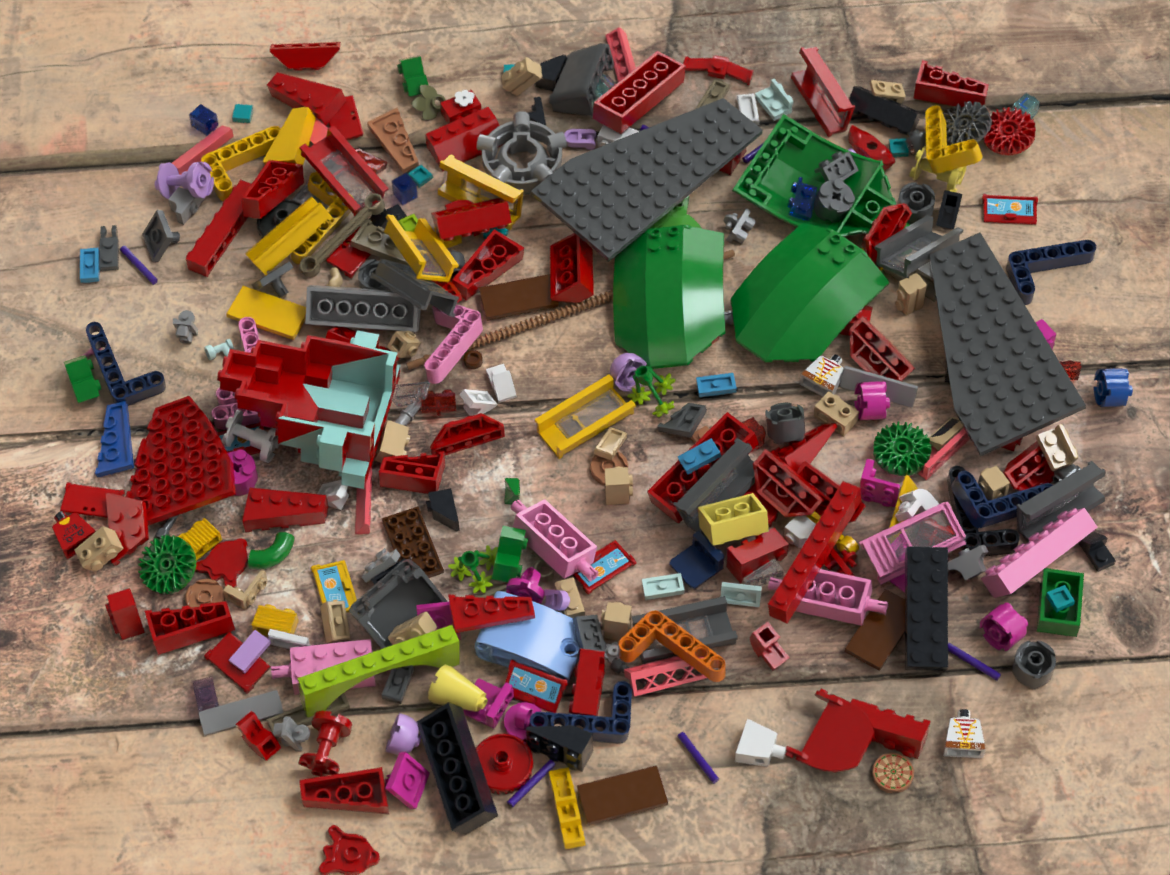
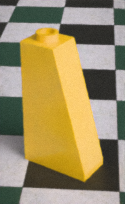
M309 107L292 109L264 157V165L269 160L304 165L305 158L301 156L299 148L305 143L309 146L316 120Z

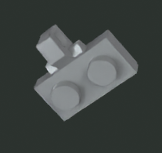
M385 548L376 554L377 560L370 562L364 567L365 571L361 576L362 579L368 582L395 564L400 557V553L396 549L390 553Z

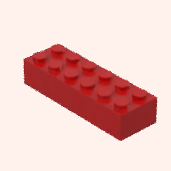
M656 51L594 102L592 119L622 134L684 82L686 65Z
M727 412L689 450L712 438L722 457L735 444L734 440L736 438L746 444L749 443L752 450L758 445L755 432ZM721 457L688 475L678 460L647 491L651 503L679 524L683 519L673 503H677Z

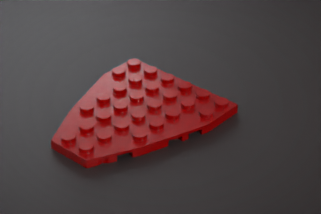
M190 396L156 407L152 415L153 418L147 427L149 433L146 439L143 438L140 443L134 464L137 469L135 475H131L130 479L132 482L131 490L126 493V497L146 503L148 526L236 495L233 462L212 422Z

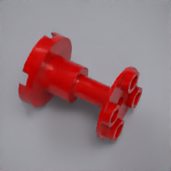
M330 711L315 712L311 723L319 731L316 739L319 743L317 753L302 754L298 761L299 765L310 769L313 775L319 777L323 776V774L335 775L339 773L340 767L338 763L328 758L331 747L337 745L338 738L348 737L352 731L353 724L348 718L340 714L337 717L331 716L332 712Z

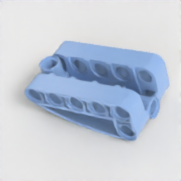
M497 591L494 595V598H505V596L519 597L502 591ZM532 601L535 619L480 629L475 642L476 655L480 659L509 667L510 661L513 659L518 663L549 675L568 680L569 683L574 667L580 657L573 618ZM569 651L575 652L573 654H567V652Z

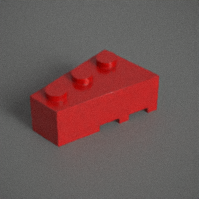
M445 451L438 452L439 454L436 455L421 453L420 456L408 457V455L383 457L379 470L380 487L424 494L438 491L445 469Z
M775 528L755 536L756 539L751 542L747 540L742 541V545L739 547H727L726 567L740 584L744 581H750L758 572L767 570L777 560L781 561L787 556L789 544Z
M128 588L107 595L109 603L105 604L115 634H120L121 639L125 640L145 633L131 589Z
M580 650L579 664L576 665L575 677L577 679L576 683H573L572 686L574 701H570L569 713L598 716L605 675V651Z

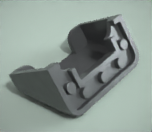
M599 43L572 51L567 55L565 66L553 94L549 97V103L552 105L553 112L593 116L592 101L596 99L595 89L603 71H612L614 67L609 44Z
M406 559L351 605L349 612L379 647L383 649L392 646L388 636L396 626L417 616L416 605L447 602V600L423 570L411 559Z

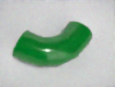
M279 532L269 548L264 550L252 549L248 560L249 569H268L280 564L290 554L295 537L290 533Z

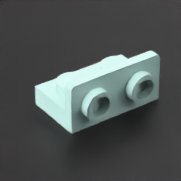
M775 79L771 80L769 87L755 93V98L773 121L780 119L783 114L788 115L792 113L793 99L790 95L786 94L782 85L777 83Z

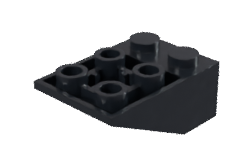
M537 726L526 728L527 745L532 752L536 754L542 753L554 762L560 761L572 770L583 772L593 753L592 733L576 726Z

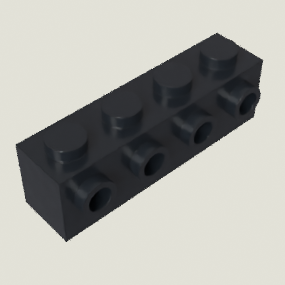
M854 86L849 97L851 104L855 105L853 113L866 114L867 119L872 121L880 120L882 125L888 128L896 127L898 132L905 135L915 131L922 114L889 98L874 96L872 91L861 86Z

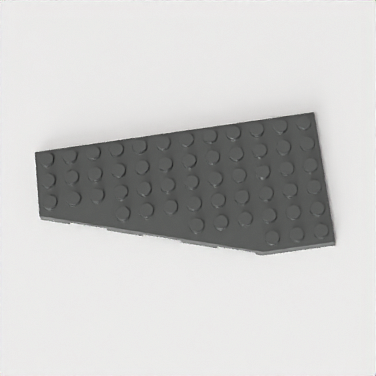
M722 98L571 158L532 189L531 195L609 262L761 136L763 130L726 99Z
M981 232L930 254L954 411L980 456L1086 409V404Z

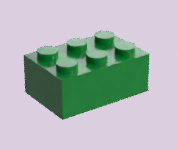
M1049 568L1043 569L1040 582L1036 632L1077 637L1081 624L1084 573ZM1065 585L1075 603L1073 606L1056 612L1046 595L1047 592Z

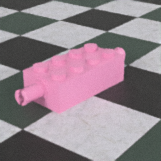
M544 499L527 508L520 500L513 502L511 510L516 513L513 528L526 530L525 538H528L527 545L565 579L580 571L589 581L594 580L598 576L599 572L591 566L594 562L597 546Z
M820 569L797 607L796 612L862 626L868 610L886 614L885 610H887L888 602L871 599L872 582L870 579ZM771 577L768 589L777 590L782 580Z
M371 639L290 648L291 662L289 665L271 666L272 679L290 677L294 694L298 695L300 694L298 678L372 653ZM375 675L361 681L350 689L375 686Z

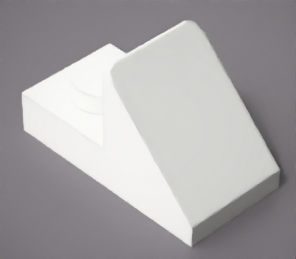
M504 364L486 369V374L499 403L517 397L510 371L506 370Z
M463 389L460 393L461 398L464 400L463 407L470 416L480 413L484 414L497 406V403L487 391Z
M342 480L322 484L317 494L326 495L328 506L341 510L349 497L347 493L348 486L341 485Z

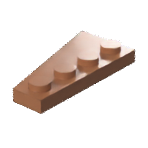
M398 107L367 122L370 131L403 174L419 166Z

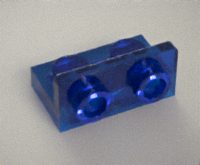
M799 177L797 182H793L790 192L793 193V196L789 198L787 207L790 208L788 215L810 221L817 187L802 183L803 177Z

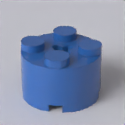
M1114 368L1098 369L1096 371L1094 380H1097V386L1094 387V397L1097 405H1101L1100 407L1126 406L1128 396H1132L1133 388L1129 385L1128 369Z

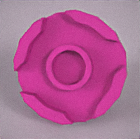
M533 567L527 568L521 578H512L508 581L506 593L519 597H531L533 602L542 604L544 590L538 585L541 574Z
M527 702L511 706L504 717V726L507 734L515 735L526 742V728L529 727L530 717L535 712H542L541 709ZM534 723L536 726H543L541 723Z

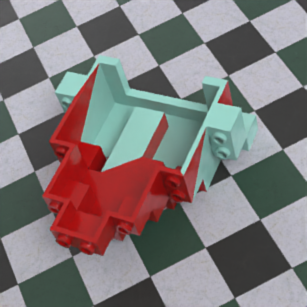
M358 330L355 338H351L350 343L307 335L306 341L302 342L300 348L258 340L256 346L252 347L251 353L230 349L228 356H224L223 369L219 370L217 381H220V390L235 392L237 408L258 412L260 425L276 428L275 435L278 436V444L298 448V453H301L302 462L317 464L319 468L339 471V476L342 477L341 485L365 489L400 379V365L397 364V352L379 349V334Z

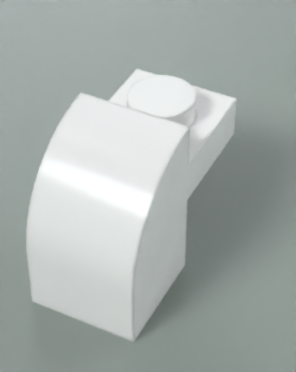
M917 489L899 497L902 504L898 507L899 510L895 517L900 522L939 505V503L927 490Z

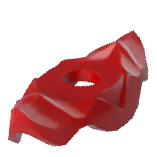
M851 125L848 141L856 154L878 161L882 159L884 171L896 163L889 149L876 137ZM873 144L876 147V149L871 150L867 147V145Z

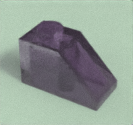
M213 676L193 681L199 712L220 706Z

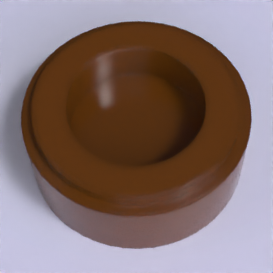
M476 350L468 351L464 355L465 366L469 369L481 367L483 364L482 354Z

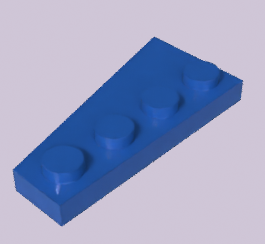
M126 401L107 405L103 426L105 428L104 435L101 437L100 442L102 446L97 459L99 463L98 468L95 470L97 478L134 468L128 404Z

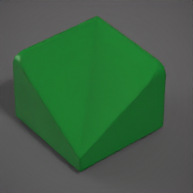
M505 478L504 503L512 505L514 501L520 500L519 478Z

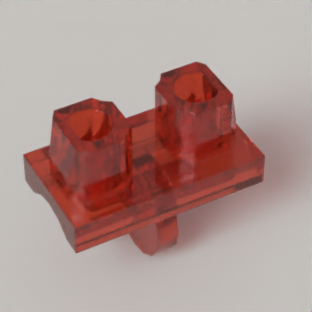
M451 389L444 390L442 393H435L431 390L421 394L422 413L437 412V416H441V412L456 411L455 392H452Z

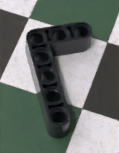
M961 466L951 467L947 479L951 506L966 535L964 540L966 545L960 547L961 551L967 548L971 551L980 545H985L988 550L985 556L1014 553V549L1018 546L1020 535L1016 530L1002 529L979 532V529L971 524L965 512H961L963 509L954 495L951 485L955 480L954 477H957L959 472L966 470Z

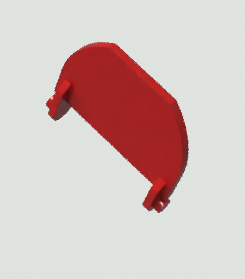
M821 688L820 691H816L815 696L828 702L802 752L786 746L785 756L791 759L794 756L797 761L826 772H842L856 768L875 735L873 726L867 715L858 706L836 695H828V692Z

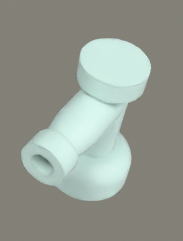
M227 339L226 342L214 347L212 345L204 346L208 359L212 360L216 357L217 353L222 351L225 356H228L230 349H234L232 341Z

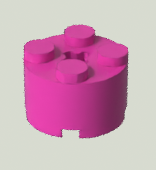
M885 381L856 384L854 395L858 396L857 401H854V405L857 411H859L858 419H886V409L890 408V399L886 397L887 386Z
M237 450L228 454L234 466L235 496H243L248 494L250 487L255 488V484L258 482V473L254 459L244 450Z
M1007 602L998 605L980 621V629L983 628L985 634H983L984 638L997 650L1005 649L1004 651H1008L1024 638L1027 633V619L1020 616L1013 609L1012 605Z

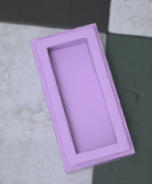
M254 630L229 661L246 673L271 642Z

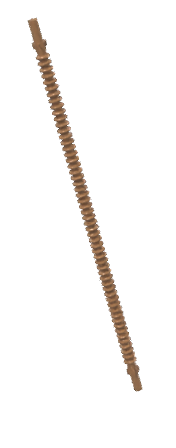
M733 249L724 252V260L735 256ZM613 291L605 292L604 295L600 293L599 296L595 295V298L590 297L589 300L585 299V301L575 303V305L570 304L569 307L565 305V308L560 307V310L555 309V312L551 310L549 314L545 312V315L540 314V317L535 316V319L531 317L529 321L525 319V322L520 321V324L515 323L514 326L511 324L509 328L505 326V329L500 328V331L495 330L494 333L490 332L489 335L485 333V336L480 335V338H477L467 351H470V348L474 350L476 346L478 348L480 345L485 346V343L490 344V341L495 342L496 339L500 341V338L505 339V336L510 337V334L515 335L516 332L520 334V331L525 332V329L530 330V327L535 328L536 325L540 327L541 324L545 325V322L550 323L551 320L555 321L556 318L560 320L561 317L565 318V315L570 316L571 313L575 314L576 311L580 313V310L585 311V308L590 309L591 306L594 308L596 304L600 306V303L610 302L611 299L613 300ZM426 354L422 358L406 363L408 370L424 365L432 354Z

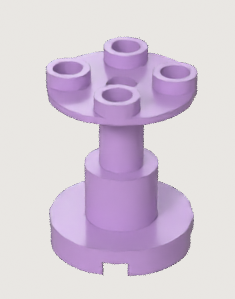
M194 162L188 171H184L179 175L174 164L162 163L159 166L155 188L167 199L180 186L184 189H189V192L195 198H205V196L211 194L214 186V177L210 176L212 169L206 162Z

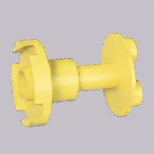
M925 146L922 150H918L915 160H917L915 167H912L909 175L913 180H917L922 170L933 173L926 157ZM967 166L933 174L937 175L936 179L948 183L947 191L957 192L958 189H955V187L961 184Z

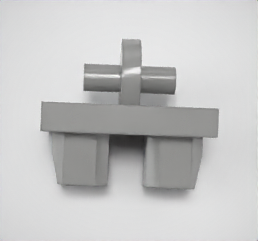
M747 208L739 219L736 213L732 215L727 214L724 217L725 228L728 230L731 227L733 228L726 239L728 242L731 243L734 239L742 244L747 238L748 233L743 231L741 227L750 231L756 221L748 216L751 211Z
M188 310L181 312L178 319L173 318V325L177 329L176 336L180 338L182 343H192L193 335H198V328L194 324L195 316Z
M289 716L284 717L283 723L274 724L273 735L276 738L281 737V742L284 746H291L295 751H302L301 742L309 738L310 729L303 724L297 725Z

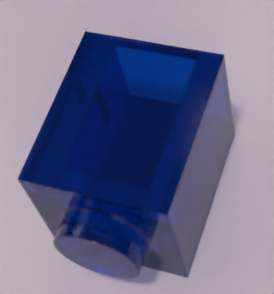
M202 104L189 114L191 126L206 136L219 125L217 114Z
M408 173L391 180L393 194L402 206L418 198L416 183Z

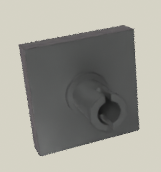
M156 210L142 233L152 262H159L170 243L177 244L180 240L179 232H171L163 210Z
M289 261L251 286L253 289L258 290L267 284H271L280 298L289 292L280 279L281 275L294 267Z

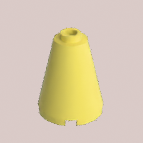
M444 665L437 671L435 676L438 679L436 683H431L428 693V699L431 702L439 705H445L449 702L462 709L476 712L485 708L488 701L486 693L451 666Z

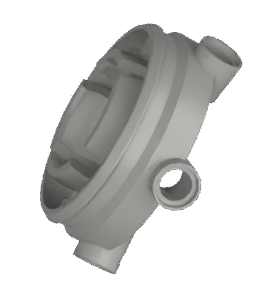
M523 111L516 112L512 122L497 127L488 136L480 134L477 141V150L482 151L483 166L486 174L518 190H524L523 195L531 194L532 189L561 167L562 148L567 147V141L563 132L555 134L547 126L529 121V114ZM538 141L547 145V150L551 158H548L546 150ZM503 143H505V144L501 147V149H500V151H499V153H498V155H497V160H494V159H495V156H496V154H497V151H498V147H499L500 145H502ZM507 150L511 155L517 152L535 154L536 151L537 155L532 161L528 162V168L519 169L517 168V163L508 158Z

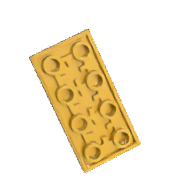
M242 286L226 315L228 318L240 321L244 317H251L254 319L257 328L294 340L305 322L306 307Z

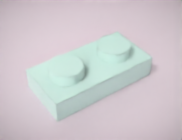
M681 573L642 579L645 600L684 594Z
M722 582L720 597L725 596L727 604L760 607L762 586Z

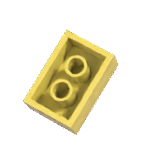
M753 493L698 507L700 529L712 545H722L725 542L741 540L745 537L757 536L769 531L767 510Z

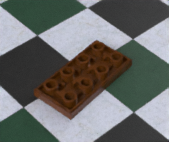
M550 274L479 287L486 321L559 307V301L551 299Z
M418 506L381 518L392 549H396L400 553L397 562L404 558L405 560L411 559L423 570L428 578L444 573Z
M884 589L878 598L880 601L888 602L887 610H885L886 614L870 611L864 619L862 626L858 628L845 648L846 653L878 671L881 670L905 633V599L887 589Z
M657 765L577 785L588 826L668 805Z

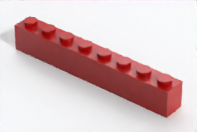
M842 481L769 601L770 617L788 624L861 503V488Z

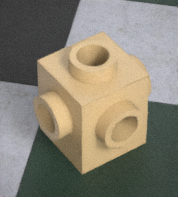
M396 331L387 347L392 352H397L399 358H411L417 353L421 342L411 331Z

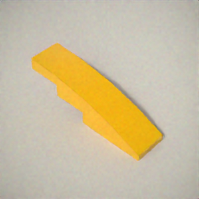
M569 767L549 771L565 850L586 846Z

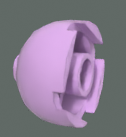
M634 353L619 355L610 367V375L614 379V384L622 391H632L630 387L635 385L633 375H635L636 369L646 366L647 363Z
M401 713L397 715L390 732V740L388 739L386 745V752L399 755V752L410 753L414 746H419L421 735H418L419 728L413 718Z

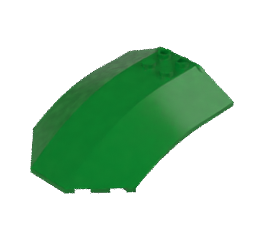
M785 114L782 115L732 190L767 213L795 227L806 223L832 229L842 236L868 233L873 221L878 217L884 207L896 205L895 198L892 197L890 191L891 186L887 175L885 176L882 167V159L878 161L849 151L859 171L843 181L852 190L855 196L854 203L846 217L840 222L831 223L829 220L824 221L820 219L814 212L813 204L814 198L822 184L825 183L821 172L815 173L814 170L819 167L818 164L820 162L832 159L834 153L839 151L844 153L849 150L822 138Z
M802 223L763 258L731 297L735 341L763 362H772V360L799 362V360L806 359L814 362L824 353L846 325L883 291L890 282L860 247L832 229Z
M690 225L648 229L615 256L613 317L616 346L625 349L628 353H634L641 357L647 363L646 366H651L652 369L686 366L693 361V357L699 352L703 353L712 345L713 340L718 336L722 337L726 333L723 292L724 233Z

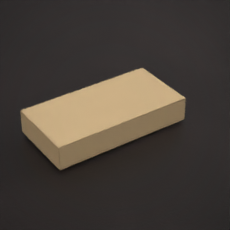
M609 427L594 449V454L612 460L626 440L627 433Z

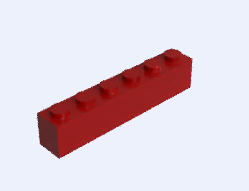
M240 179L238 184L233 187L229 197L224 200L220 210L215 213L212 222L205 227L203 235L196 240L194 248L187 253L186 262L188 270L205 277L209 276L248 218L243 216L241 198L251 183Z

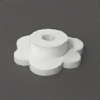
M467 90L455 93V103L460 104L461 107H466L468 104L473 103L474 93Z
M613 642L612 645L606 644L605 659H608L610 663H612L614 658L620 659L619 644L617 642Z

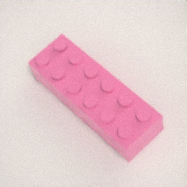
M1073 508L1068 512L1067 510L1057 516V521L1054 523L1051 521L1043 526V531L1040 534L1038 532L1028 538V543H1022L1014 549L1015 553L1001 558L998 566L993 565L985 571L986 575L981 580L993 598L1012 594L1098 528L1086 509L1077 510Z

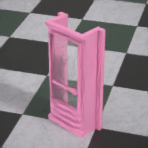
M947 501L860 541L859 544L862 550H866L878 573L877 579L881 585L905 574V550L907 546L948 547L949 553L966 545L964 541L966 535Z

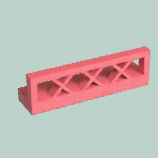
M963 428L940 451L932 446L930 460L924 465V469L917 474L925 480L930 478L970 440L966 430Z
M678 656L624 669L625 677L630 680L634 697L706 678L702 674L694 675L691 673L693 667ZM677 669H683L686 672L681 679L676 680L672 677ZM663 673L667 677L663 684L657 685L653 682L658 674ZM646 679L648 682L644 689L637 690L636 680Z

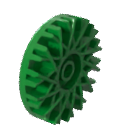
M898 421L896 425L893 422L891 427L886 425L875 436L873 444L875 461L883 470L893 475L909 476L923 470L924 465L930 460L932 450L930 438H927V434H923V429H919V426L915 429L912 427V423L908 425L905 422L904 425H900Z
M165 535V537L161 536V539L154 538V542L150 541L152 545L149 548L145 546L144 549L146 551H142L144 557L143 559L139 558V561L142 563L138 564L141 567V571H138V573L141 574L140 578L144 580L143 584L151 590L166 595L176 593L191 581L195 573V552L188 542L178 536Z

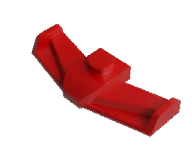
M718 55L712 58H689V56H685L683 62L686 65L685 71H708L707 76L725 79V76L728 75L747 83L748 86H750L754 70L746 69L730 62L729 58Z

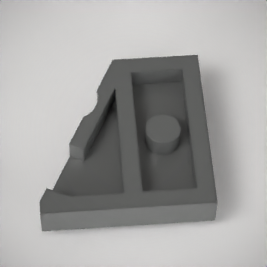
M687 403L681 410L670 416V421L665 424H658V431L692 437L707 412L706 405Z

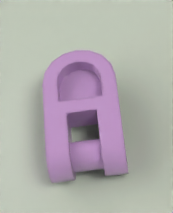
M569 129L564 133L567 146L581 147L588 150H593L596 147L594 140L596 138V131L593 129Z
M544 589V596H546L544 606L558 611L567 609L570 604V597L566 591Z

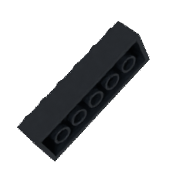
M907 546L905 550V670L946 671L948 668V547Z
M448 702L418 720L419 732L451 830L467 835L498 817L463 709Z

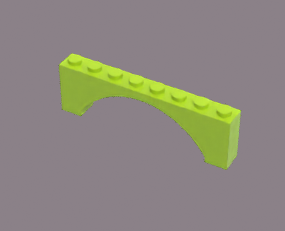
M450 625L298 678L300 701L307 718L314 716L317 711H326L328 706L345 691L381 672L411 665H428L441 668L444 665L451 667L460 665V643L453 626Z

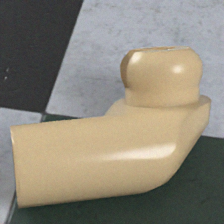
M334 267L330 270L332 278L326 286L340 287L343 284V279L338 268Z

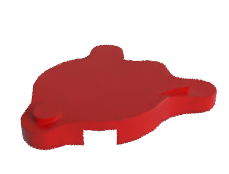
M239 538L217 544L204 560L196 563V571L208 573L210 579L216 582L223 578L225 586L228 584L233 588L237 587V578L248 565L247 541Z
M337 825L329 827L328 833L334 844L323 847L326 859L319 866L321 875L336 872L345 875H358L379 863L380 854L373 849L365 837L358 834H347Z

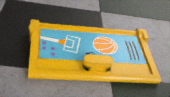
M345 560L321 566L320 564L311 566L322 604L329 601H344L346 613H348L351 605L357 601Z

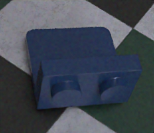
M697 531L693 534L692 545L671 559L670 566L677 574L681 573L682 579L691 589H696L724 569V554L719 548L716 549L711 544L706 535Z

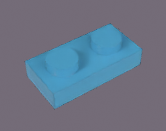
M99 248L80 249L81 283L100 281Z
M734 373L696 377L699 397L736 393L737 391Z
M711 438L679 455L678 460L688 475L721 457V452Z

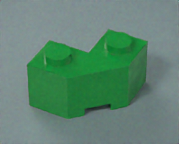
M421 56L399 59L400 64H397L399 75L402 74L404 83H402L404 93H407L409 97L421 94L420 86L428 85Z
M83 355L64 362L78 403L100 396L99 390H102L99 380H94L91 370L94 369L91 358L87 359Z
M502 526L493 568V580L508 582L517 576L521 577L523 565H519L522 549L526 550L528 538H525L526 530Z

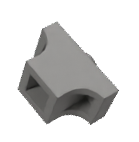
M178 187L169 198L171 210L176 213L177 221L183 225L193 213L197 212L199 206L204 201V198H195L189 190Z
M980 545L971 551L967 548L959 552V557L948 562V569L958 570L965 580H970L984 573L987 570L983 563L984 556L988 553L986 546Z

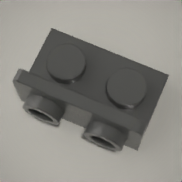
M849 151L834 153L832 159L820 162L818 164L819 167L814 170L815 173L821 172L825 182L836 179L845 180L859 171Z
M598 615L576 616L573 618L579 649L605 651L606 653V643L603 640L602 625Z

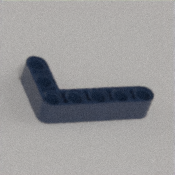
M1081 240L1014 251L1009 254L1006 270L1010 282L1025 305H1028L1033 301L1035 292L1031 273L1091 263L1097 247L1092 240Z
M91 322L86 326L89 343L114 403L126 401L128 405H131L165 391L166 383L164 375L160 371H152L124 381L102 325L98 322ZM101 347H105L104 350H98ZM106 363H112L109 366H104ZM114 378L118 379L115 382H111V380ZM155 381H161L158 384H153ZM136 388H142L140 391H135ZM119 394H125L123 397H117Z
M961 471L952 483L951 489L971 524L976 528H984L1016 518L1018 504L1021 505L1053 485L1045 483L988 501L974 476L968 471Z
M619 681L614 685L611 717L535 712L530 717L529 727H537L534 725L537 722L543 726H554L556 724H561L562 726H582L583 730L593 734V742L624 743L628 739L631 725L632 688L625 681ZM618 692H624L626 695H619ZM622 710L625 714H619L617 711ZM601 727L604 731H598L595 728ZM616 729H622L624 732L619 733Z

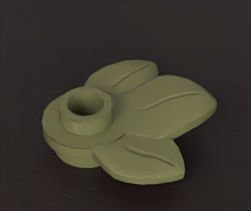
M421 85V96L415 98L411 104L416 110L423 112V120H432L441 111V107L435 105V100L441 103L446 101L444 96L437 94L434 87Z

